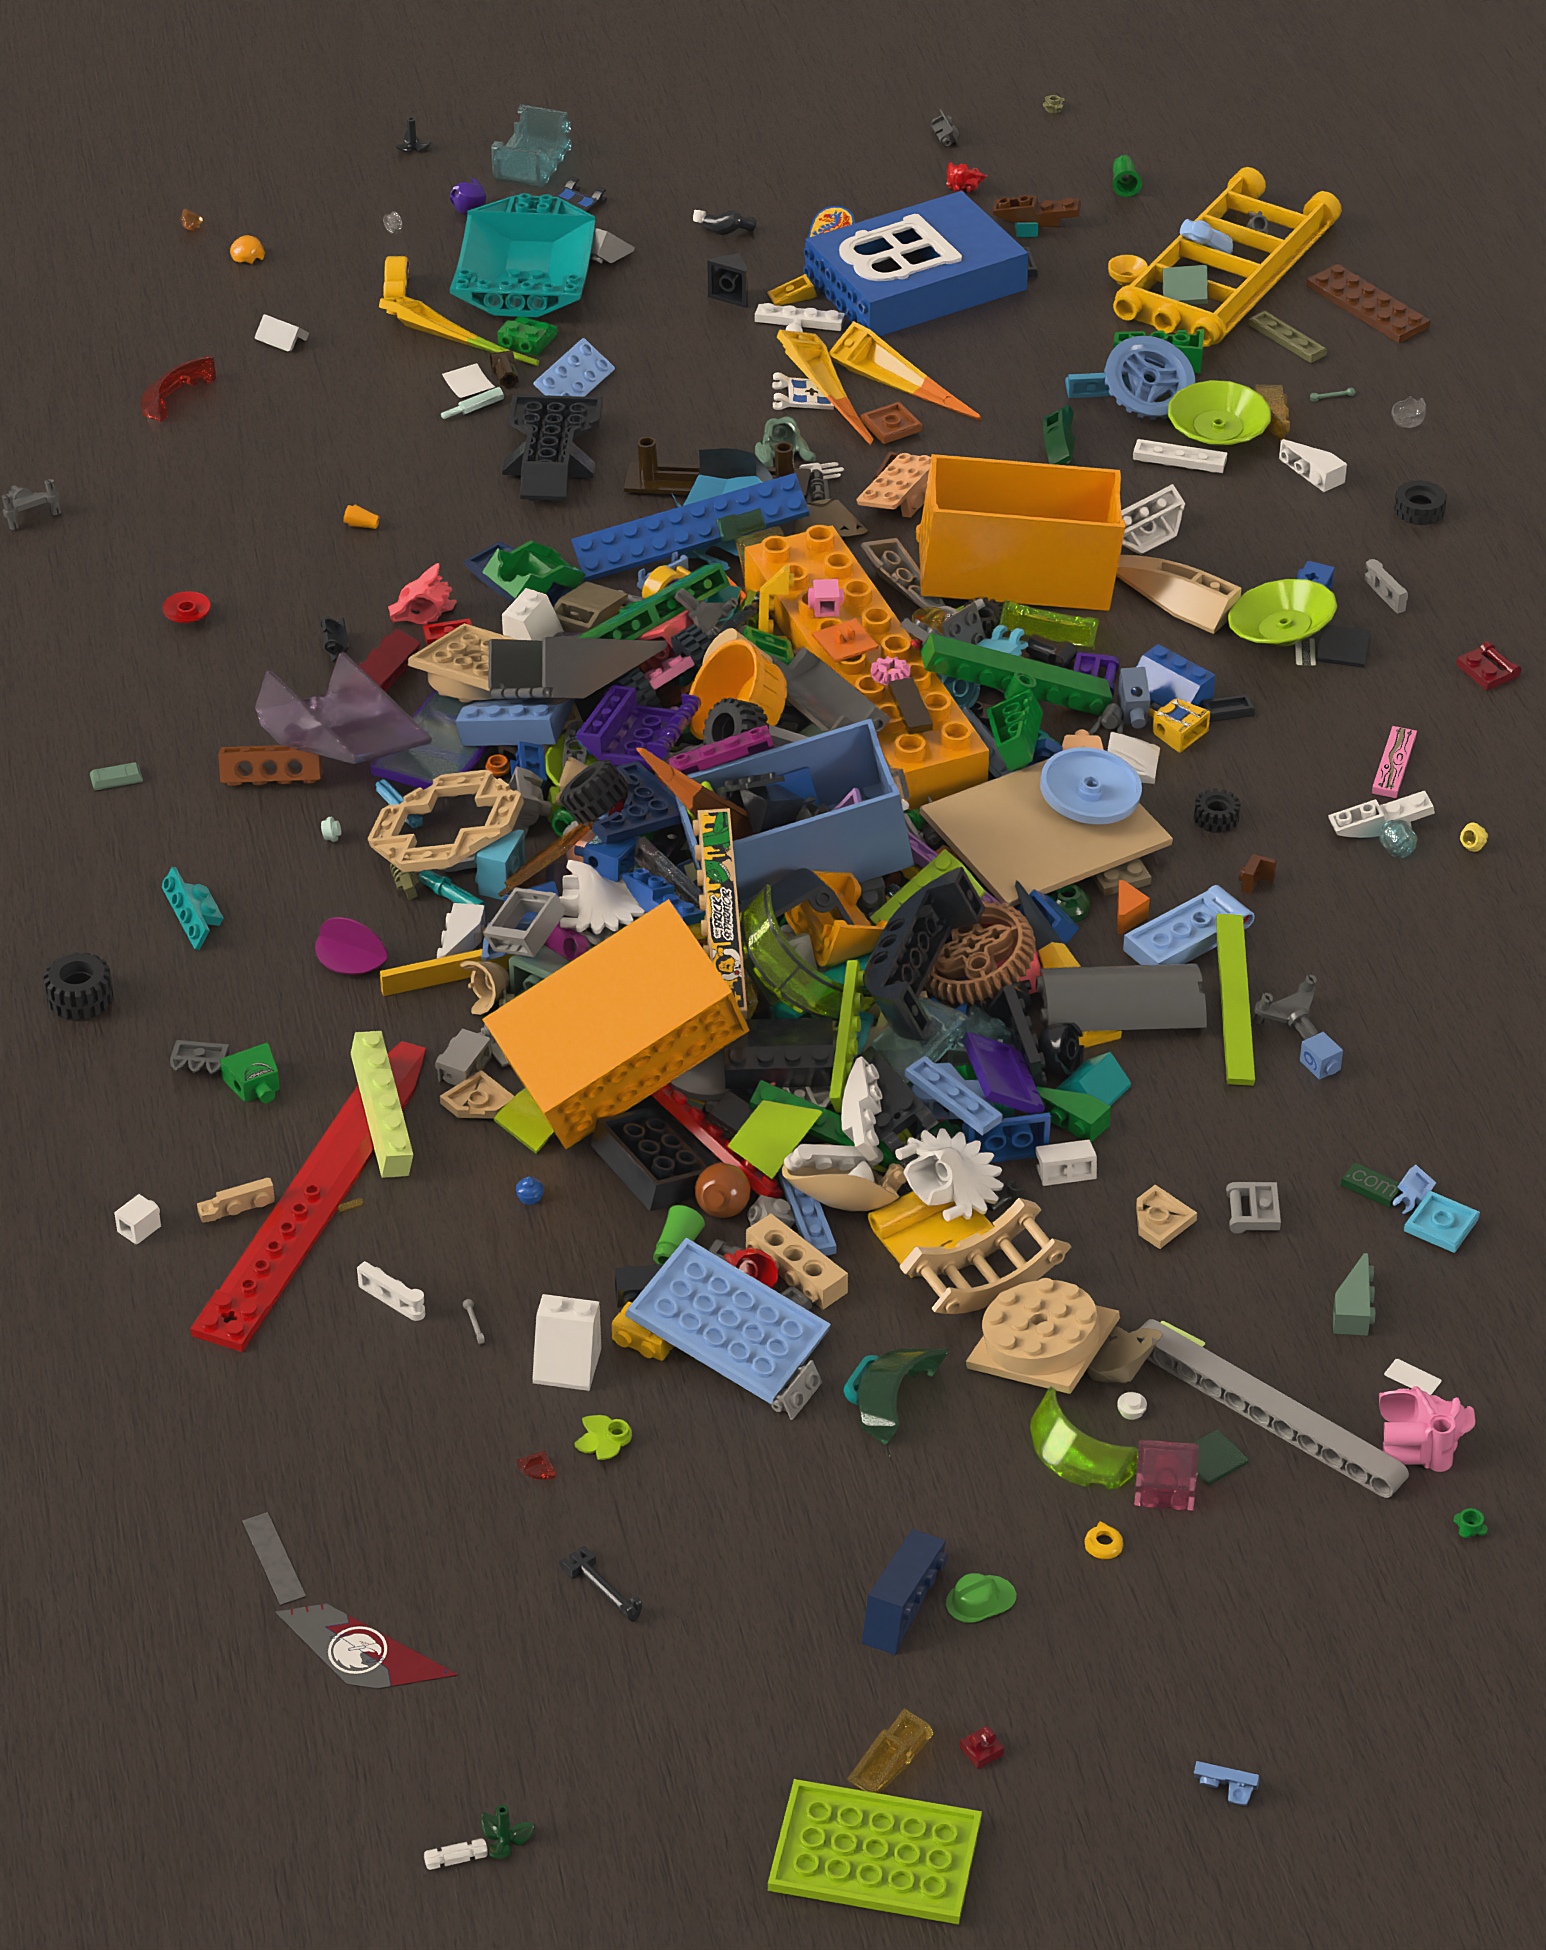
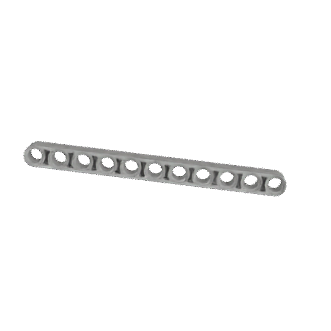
M1149 1319L1139 1328L1156 1329L1163 1333L1147 1357V1360L1376 1494L1389 1498L1408 1479L1409 1472L1399 1460L1162 1323ZM1144 1337V1338H1142V1339H1141V1338H1137V1340H1138V1341L1140 1342V1344H1141V1342H1142L1146 1337ZM1153 1338V1339H1152V1340H1153V1344H1154L1158 1339L1155 1340V1338Z

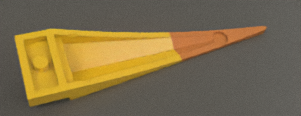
M854 321L829 351L831 360L846 367L848 371L976 420H981L978 413L930 379L870 329Z
M779 330L777 338L786 349L785 353L871 445L873 438L851 405L823 341L816 334Z

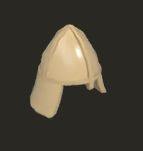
M466 961L461 963L462 969L472 971L471 983L468 984V987L473 988L475 994L479 997V1000L472 1007V1014L481 1015L488 1012L499 1001V998L503 997V989H508L510 974L494 962Z

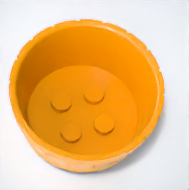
M735 639L722 644L706 659L694 679L695 681L692 684L689 695L699 697L702 704L691 718L688 727H690L691 733L696 738L703 740L705 738L703 735L705 719H708L710 709L713 710L714 705L717 702L720 703L724 698H734L757 704L758 707L764 710L763 714L767 715V723L776 726L783 712L787 697V682L783 672L747 641Z

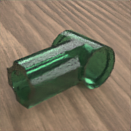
M760 508L715 520L722 543L740 538L743 534L766 528Z

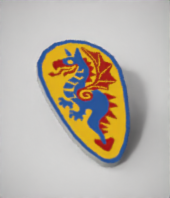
M842 206L824 208L814 217L808 238L855 224L853 214L849 209Z

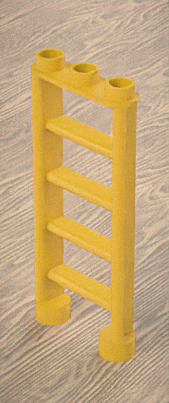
M1241 168L1229 180L1228 188L1195 221H1205L1213 229L1230 236L1233 242L1270 253V255L1261 264L1194 243L1180 234L1130 285L1122 287L1116 293L1113 303L1114 311L1123 320L1135 319L1153 325L1158 331H1164L1166 334L1171 332L1177 334V330H1186L1187 334L1196 333L1197 329H1204L1203 347L1218 344L1340 217L1342 208L1339 200L1329 192H1318L1305 204L1303 214L1257 200L1265 192L1266 188L1262 174L1254 168ZM1229 209L1244 214L1261 211L1267 221L1294 230L1283 240L1220 218ZM1181 257L1247 278L1237 289L1208 280V298L1223 303L1214 313L1148 291L1157 281L1163 283V268L1172 267Z

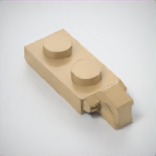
M264 1178L216 1192L217 1196L215 1198L197 1203V1209L201 1221L204 1223L221 1219V1217L227 1215H237L242 1211L252 1208L264 1207L275 1202L272 1181L270 1178Z

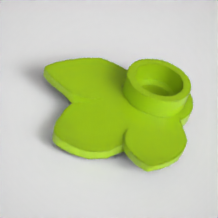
M604 1415L587 1416L582 1418V1422L588 1433L575 1442V1447L584 1453H596L598 1460L610 1459L619 1453L621 1446L631 1441L632 1430L627 1422L621 1419L611 1420Z

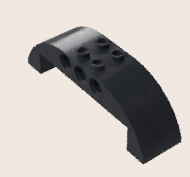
M963 867L955 868L941 875L908 898L889 919L867 962L864 973L865 985L893 1032L902 1038L914 1041L924 1039L931 1024L918 1001L924 985L950 931L978 924L986 908Z

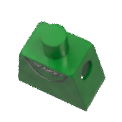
M268 1043L220 1059L222 1079L243 1101L249 1102L259 1098L262 1103H269L275 1098V1092L280 1089L279 1076Z

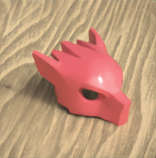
M439 563L430 567L419 579L410 582L402 589L398 602L388 607L392 622L410 621L416 624L427 625L429 622L437 621L442 613L454 608L457 601L448 599L449 593L453 590L452 587H449L448 582H440L442 577L437 576L440 568ZM411 611H420V613L414 614Z

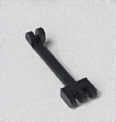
M586 1546L578 1549L580 1556L573 1552L569 1555L570 1561L567 1558L559 1561L561 1568L572 1579L582 1573L631 1622L639 1618L642 1610V1602L639 1597L635 1595L630 1598L629 1603L592 1567L596 1564V1556Z

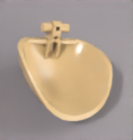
M828 1143V1144H816V1145H832V1144H829V1143ZM785 1163L782 1167L783 1177L796 1189L827 1206L851 1212L870 1211L892 1203L900 1197L897 1191L907 1181L904 1175L905 1169L895 1163L889 1165L888 1171L883 1177L872 1169L875 1183L863 1177L848 1175L853 1169L842 1171L839 1168L818 1170L816 1167L801 1166L796 1171H791L785 1166Z

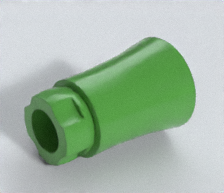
M676 1205L671 1207L663 1232L656 1245L653 1260L657 1264L664 1265L685 1238L694 1242L695 1238L705 1227L703 1217L697 1211L687 1206Z

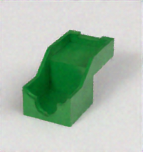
M529 541L510 552L497 549L482 571L515 599L525 588L546 594L553 582L575 589L586 575L578 567H573L560 557L561 554L554 548L534 541Z

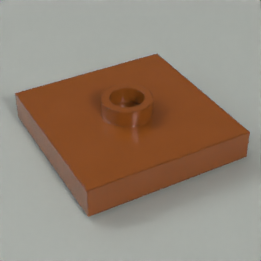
M900 402L861 414L862 423L883 444L923 431V424Z

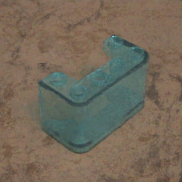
M521 104L517 109L518 113H520V121L514 123L515 133L506 146L503 145V142L495 141L491 146L493 177L495 179L543 187L545 183H548L549 177L556 171L558 164L563 161L564 155L571 148V139H569L571 123L568 121V112Z

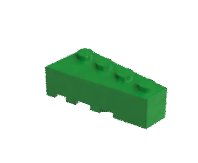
M1031 688L986 709L996 746L1009 772L1023 769L1029 762L1033 761L1043 711Z

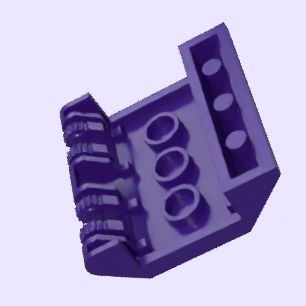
M612 685L576 736L599 761L609 759L615 767L638 761L647 770H650L652 767L639 754L636 748H644L661 760L664 759L691 721V718L696 714L702 702L695 695L682 694V705L678 710L637 705L636 688Z

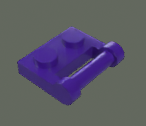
M1077 652L1073 671L1098 677L1100 667H1105V679L1108 680L1113 696L1115 691L1113 683L1115 673L1120 666V660L1115 656Z

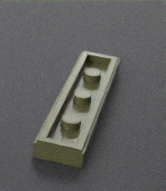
M1266 311L1249 319V326L1309 363H1313L1327 355L1325 347Z

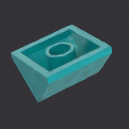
M1108 1052L1087 1059L1056 1090L1089 1094L1111 1106L1131 1087V1082L1112 1053Z

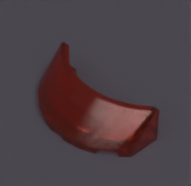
M205 356L186 361L173 367L156 379L145 389L141 397L142 414L161 422L167 417L166 404L163 399L184 383L196 385L198 379H205V383L209 384L216 379L214 357Z

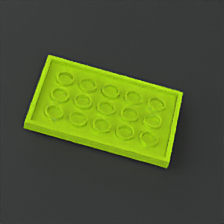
M794 1779L768 1880V1891L959 1924L982 1811Z

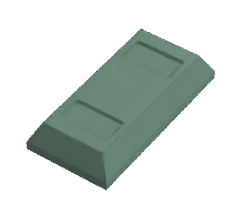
M136 762L95 769L90 772L94 791L143 782L139 764Z

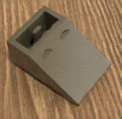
M586 581L561 597L553 609L566 636L577 638L614 617L627 599L628 594Z

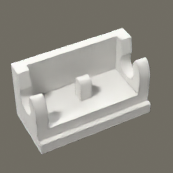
M1090 1140L1036 1147V1156L1039 1160V1164L1036 1166L1043 1186L1097 1179V1156Z

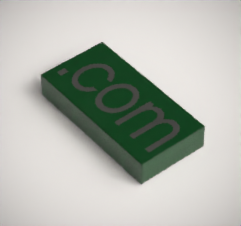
M1356 1162L1341 1179V1186L1389 1208L1393 1204L1394 1199L1402 1193L1398 1188L1399 1182Z

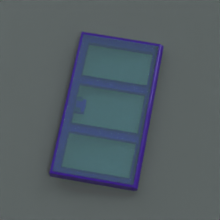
M434 690L371 765V774L417 788L421 787L425 790L433 785V779L440 775L470 772L491 745L462 746L455 721L462 707L481 700L461 702L459 698L439 695L437 690Z

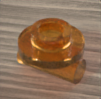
M184 209L179 221L183 222L182 227L193 231L194 228L199 229L202 217L188 209Z

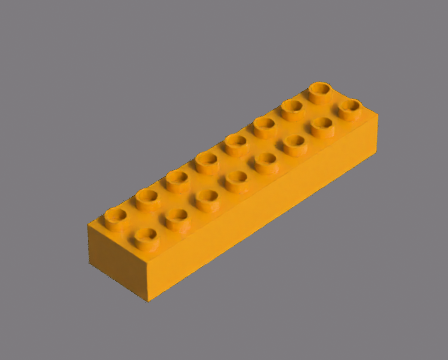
M814 525L803 533L787 537L770 536L765 538L762 543L745 547L746 595L749 589L755 592L760 591V588L785 565H790V573H794V588H789V595L769 594V596H774V611L769 612L784 635L787 636V639L791 640L792 649L802 647L808 649L892 718L876 734L892 779L897 785L901 799L908 802L909 809H918L921 805L929 804L927 797L929 795L934 802L988 782V747L937 674L925 670L921 651L919 649L916 650L910 643L912 641L911 637L901 627L900 621L833 525ZM838 579L839 589H843L844 603H840L839 616L815 617L814 609H809L808 588H813V580ZM856 619L878 645V649L834 663L813 638L812 632ZM888 656L889 658L898 657L899 660H906L907 665L910 666L909 678L913 677L933 722L932 731L908 734L888 689V685L878 683L871 676L872 663L877 662L878 658L886 659Z

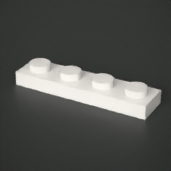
M1138 439L1133 451V460L1159 463L1166 466L1173 465L1187 469H1199L1212 473H1223L1227 461V452Z

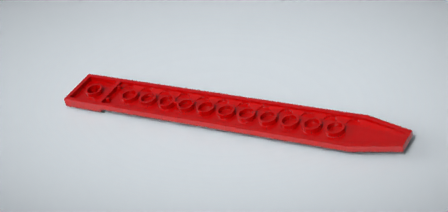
M401 1041L388 1053L402 1111L416 1091L426 1056L425 1047ZM357 1085L223 1285L219 1290L215 1291L190 1328L192 1337L240 1352L244 1351L375 1153L359 1085ZM228 1318H233V1319H235L234 1321H233V1320H230L228 1323H225V1319H228Z

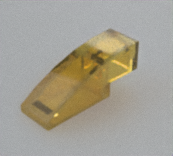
M903 1709L889 1730H882L847 1778L848 1782L862 1791L880 1793L909 1765L933 1735L930 1725L908 1710Z

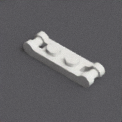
M801 1144L793 1153L785 1158L784 1163L791 1171H796L801 1166L816 1167L818 1170L839 1168L842 1171L855 1168L865 1160L872 1170L875 1165L883 1160V1153L877 1148L879 1157L868 1161L855 1146Z

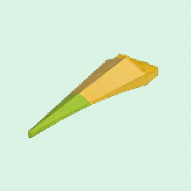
M405 296L380 299L379 307L386 309L388 314L397 315V318L407 327L492 353L509 351L463 329L421 301ZM513 351L515 360L538 367L539 360Z

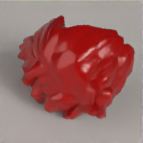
M949 162L947 166L948 182L946 185L949 189H954L955 192L963 191L965 193V190H967V193H970L971 190L974 191L978 188V184L984 182V178H987V175L981 173L978 168L969 169L967 164L953 165V163Z
M748 1248L742 1251L736 1250L735 1255L731 1253L724 1254L726 1262L771 1289L777 1283L779 1278L776 1262L764 1251Z

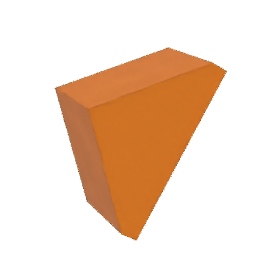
M1119 880L1117 934H1123L1149 918L1150 898L1124 880Z

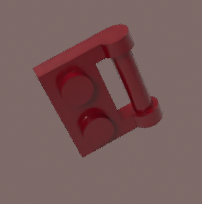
M1490 641L1484 642L1478 649L1457 657L1456 665L1485 690L1515 679L1522 670L1518 664L1511 663L1495 650V646ZM1487 657H1490L1493 661H1495L1498 665H1500L1504 670H1503V671L1500 670V669H1499L1497 666H1495L1491 661H1489V660L1487 659Z

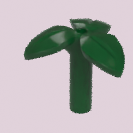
M504 1804L497 1806L496 1816L483 1812L481 1816L483 1833L489 1839H498V1841L489 1846V1855L495 1859H503L509 1856L512 1851L508 1843L511 1842L516 1845L525 1843L533 1834L535 1824L531 1822L519 1823L510 1830L509 1808Z

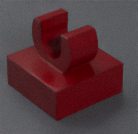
M988 1726L960 1740V1749L977 1769L1004 1755V1747L996 1739V1735Z

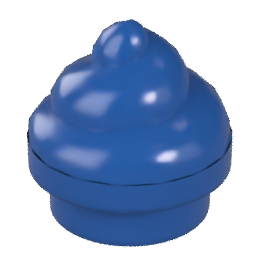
M531 1176L523 1178L516 1185L517 1197L522 1203L527 1205L539 1202L544 1193L542 1183Z

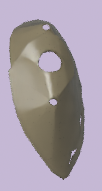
M824 499L806 503L810 516L796 520L792 535L806 532L808 528L814 525H833L838 534L843 537L864 534L868 530L838 499ZM843 526H845V527L848 528L849 530H846V529L840 530V528H842Z
M1115 1326L1109 1335L1112 1337L1117 1336V1338L1109 1341V1337H1107L1086 1369V1372L1094 1381L1104 1383L1131 1382L1163 1333L1149 1328H1141L1128 1333L1122 1328ZM1146 1337V1338L1141 1342V1344H1140V1342L1137 1340V1338H1141V1339H1142V1338ZM1153 1338H1155V1340L1158 1339V1340L1153 1344V1340H1152V1339H1153Z

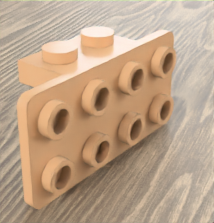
M908 453L899 454L856 499L857 504L886 509H896L900 505L903 517H912L925 501L931 457L927 455H910Z

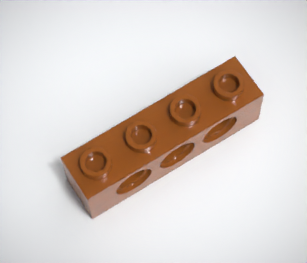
M321 744L221 747L218 753L220 782L227 783L230 786L241 785L242 782L263 785L267 781L289 784L292 780H302L303 783H315L321 779L323 773ZM298 761L301 763L302 768L294 769L290 766L289 762ZM265 762H274L277 769L269 770L266 768ZM240 763H249L252 766V770H243L240 767Z

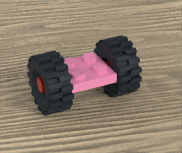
M692 624L671 637L672 649L676 653V657L673 656L661 663L663 668L652 669L643 674L636 666L609 684L611 686L636 688L637 705L662 708V705L659 703L660 700L655 694V689L684 671L693 681L703 664L704 655L712 641L708 639L707 634L703 633L700 627Z

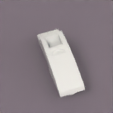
M1422 791L1380 806L1375 799L1328 815L1337 835L1362 838L1394 834L1412 829L1411 821L1435 813L1434 806L1427 793Z
M861 1056L856 1059L845 1087L841 1117L842 1131L855 1143V1147L868 1161L879 1157L877 1150L879 1139L874 1130V1124H876L874 1115L882 1112L880 1103L882 1094L877 1084V1079H879L877 1069L873 1064L869 1065Z

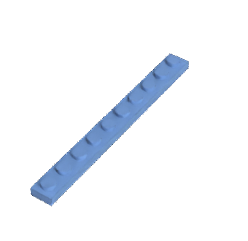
M746 1088V1091L751 1095L756 1090V1088ZM781 1167L777 1175L785 1192L787 1202H789L800 1236L825 1256L836 1254V1243L820 1202L796 1189L783 1177Z

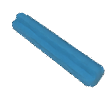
M386 779L376 783V791L389 804L398 805L405 801L403 796ZM410 814L405 820L414 829L423 825V817L420 814Z

